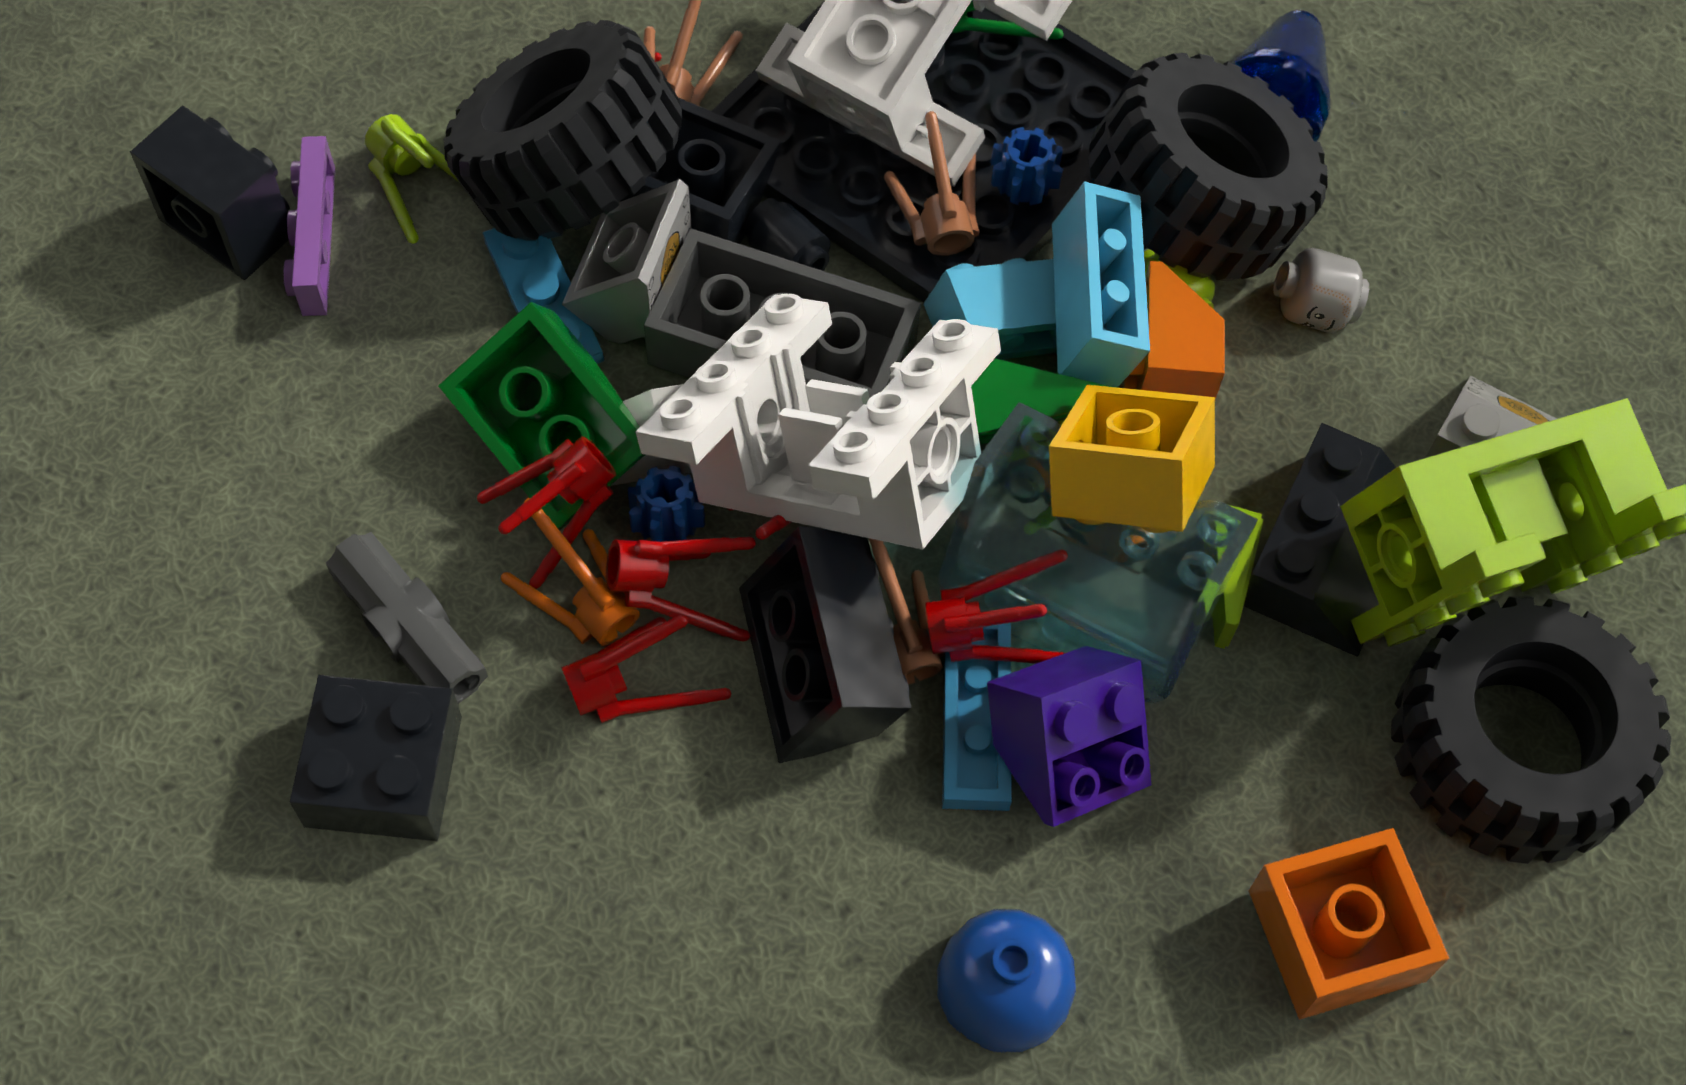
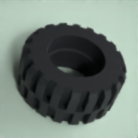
M600 20L597 24L590 21L576 24L573 29L566 30L562 28L550 33L549 38L539 43L537 41L523 48L522 53L511 60L509 58L497 66V71L488 79L483 78L473 88L474 93L469 99H463L457 107L456 118L449 121L446 128V138H444V155L448 168L496 231L525 241H536L539 236L550 239L562 236L564 230L570 228L578 230L590 224L592 218L603 212L605 215L620 206L618 202L628 194L634 195L646 184L645 179L652 172H658L666 162V152L674 149L678 141V131L681 130L682 107L680 106V99L634 30L610 20Z
M1174 53L1146 62L1139 70L1135 71L1093 133L1089 144L1090 154L1088 156L1091 179L1095 180L1094 184L1140 195L1144 250L1147 247L1160 256L1158 260L1172 268L1177 265L1187 268L1189 275L1200 278L1214 275L1216 281H1232L1262 274L1267 268H1271L1276 264L1321 208L1326 198V189L1328 188L1327 165L1324 164V151L1320 142L1312 139L1313 129L1306 119L1299 118L1293 112L1294 105L1283 95L1278 97L1269 90V84L1258 76L1251 78L1241 72V67L1228 61L1224 64L1214 62L1212 56L1197 54L1189 58L1187 53Z
M1509 596L1502 607H1500L1498 601L1490 599L1489 602L1470 609L1467 615L1457 614V618L1446 622L1436 637L1431 638L1400 687L1394 703L1399 710L1391 720V739L1394 742L1404 743L1394 758L1400 776L1405 777L1413 774L1417 781L1409 792L1420 809H1424L1432 804L1442 815L1435 825L1450 837L1453 836L1458 828L1472 836L1469 844L1470 849L1489 856L1497 846L1506 848V860L1508 862L1528 864L1541 851L1543 860L1547 863L1567 860L1576 850L1585 853L1601 844L1644 803V799L1657 787L1664 773L1661 763L1670 753L1671 735L1668 730L1660 729L1670 719L1668 705L1663 695L1655 696L1652 688L1659 680L1649 663L1639 664L1631 654L1636 647L1622 633L1615 638L1603 629L1602 626L1605 623L1603 619L1586 611L1583 617L1569 612L1571 604L1548 598L1543 606L1534 605V597ZM1491 685H1514L1537 692L1553 702L1567 716L1578 736L1581 747L1580 771L1568 774L1541 773L1525 768L1503 755L1492 744L1480 725L1475 709V691Z

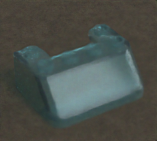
M1019 402L975 461L939 573L940 588L944 590L963 587L1039 556H1044L1060 549L1065 550L1068 553L1066 561L965 602L979 601L980 612L1044 604L1047 608L1045 616L1011 623V635L1043 651L1067 653L1083 646H1089L1139 659L1142 664L1145 702L1163 701L1171 694L1231 579L1258 519L1228 504L1215 500L1198 502L1183 532L1178 531L1177 534L1172 531L1152 533L1138 526L1113 523L1087 525L1078 522L1076 519L1052 516L1049 445L1061 425L1049 416Z

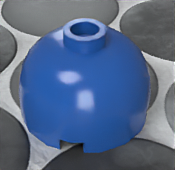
M993 909L969 919L948 941L937 969L938 999L948 1022L970 1041L978 1043L981 1047L993 1052H1023L1046 1042L1065 1022L1076 994L1074 959L1063 936L1043 918L1020 909Z

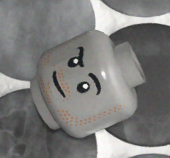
M1308 247L1298 253L1292 263L1285 261L1281 265L1274 281L1273 291L1275 296L1280 297V308L1286 320L1324 332L1335 333L1344 328L1347 323L1353 324L1360 318L1368 299L1369 283L1367 279L1363 278L1362 270L1354 259Z

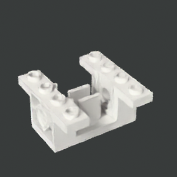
M825 0L805 32L786 22L757 67L756 72L760 80L934 176L935 172L925 115L929 111L935 112L942 136L950 184L955 186L985 139L984 131L982 128L934 103L924 74L971 1H973L974 9L982 12L986 8L1047 40L1072 0Z
M774 294L636 431L641 454L690 464L698 500L701 503L767 517L780 515L790 522L923 550L984 475L971 386L1001 352L998 328L972 325L961 319L939 320L901 363L894 362L890 366L889 384L881 392L869 398L868 389L813 379L806 384L800 357L832 325L828 302L802 299L795 294Z

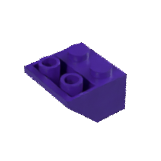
M1083 646L987 682L993 746L1044 824L1055 827L1152 785L1141 660Z

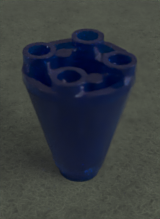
M1294 10L1279 17L1231 63L1241 67V72L1251 78L1258 76L1269 84L1268 89L1278 97L1283 95L1294 105L1293 112L1299 118L1306 119L1313 129L1312 139L1318 141L1331 110L1325 36L1320 21L1313 14L1303 10Z

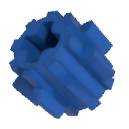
M1024 127L1012 130L1011 138L1006 136L1003 144H994L991 158V164L993 165L992 187H998L1000 194L1006 193L1010 197V202L1016 205L1019 202H1029L1030 206L1042 203L1043 195L1047 196L1050 188L1059 189L1063 174V168L1060 167L1063 148L1056 146L1057 144L1053 138L1048 139L1042 129L1035 128L1033 131L1024 130Z
M670 465L669 469L658 470L657 466L647 471V476L644 480L638 479L636 487L628 488L629 508L631 509L629 511L631 531L633 533L640 532L644 540L648 537L652 541L659 542L686 540L688 534L694 536L698 527L705 526L704 505L698 500L695 484L689 474L686 476L681 474L679 467Z

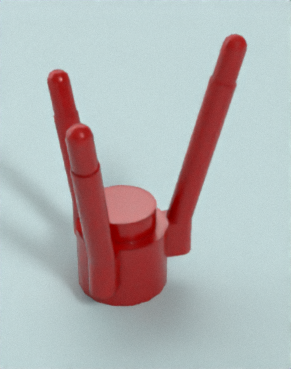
M580 437L575 443L567 439L552 453L481 491L477 495V501L480 504H486L554 468L547 475L550 483L502 521L498 526V530L503 535L510 533L558 494L570 504H574L581 498L584 502L562 532L571 545L597 507L614 494L607 485L616 476L613 466L603 453L586 437ZM553 546L529 581V585L535 589L545 582L549 574L553 572L562 559Z
M724 537L664 542L614 539L607 556V586L610 591L625 592L626 607L650 609L672 618L684 614L688 617V624L744 642L750 638L747 630L653 596L652 592L654 588L663 589L669 575V561L704 559L709 557L711 553L750 550L755 547L756 541L753 537Z
M1060 549L963 587L940 590L942 600L925 602L933 654L950 652L951 662L980 659L1037 664L1064 654L1063 652L1043 651L1040 649L972 644L975 641L985 640L983 627L1045 616L1047 608L1044 604L980 612L979 601L967 603L965 601L1067 560L1068 553Z
M684 614L677 615L668 621L664 617H657L597 653L561 667L580 715L582 716L596 710L601 723L625 714L727 700L731 697L732 693L728 688H717L617 700L616 694L627 690L618 664L685 627L689 621L688 617Z

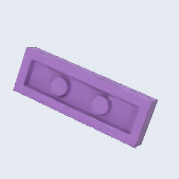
M326 136L302 137L300 161H292L290 170L292 192L294 197H298L297 210H289L287 215L288 238L291 246H295L294 259L285 260L284 284L287 295L296 296L302 316L327 315L335 166Z

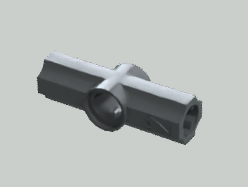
M372 532L365 535L353 534L336 546L334 554L326 562L329 573L334 581H337L347 597L363 613L362 618L375 639L380 635L383 637L393 653L390 656L393 661L398 662L402 660L423 686L452 688L457 704L476 692L481 683L488 677L486 668L481 663V660L468 648L465 641L452 629L448 615L426 584L418 577L411 580Z

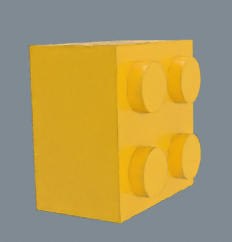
M1086 385L1049 445L1052 516L1076 519L1078 522L1087 525L1113 523L1138 526L1152 533L1183 532L1215 467V397Z

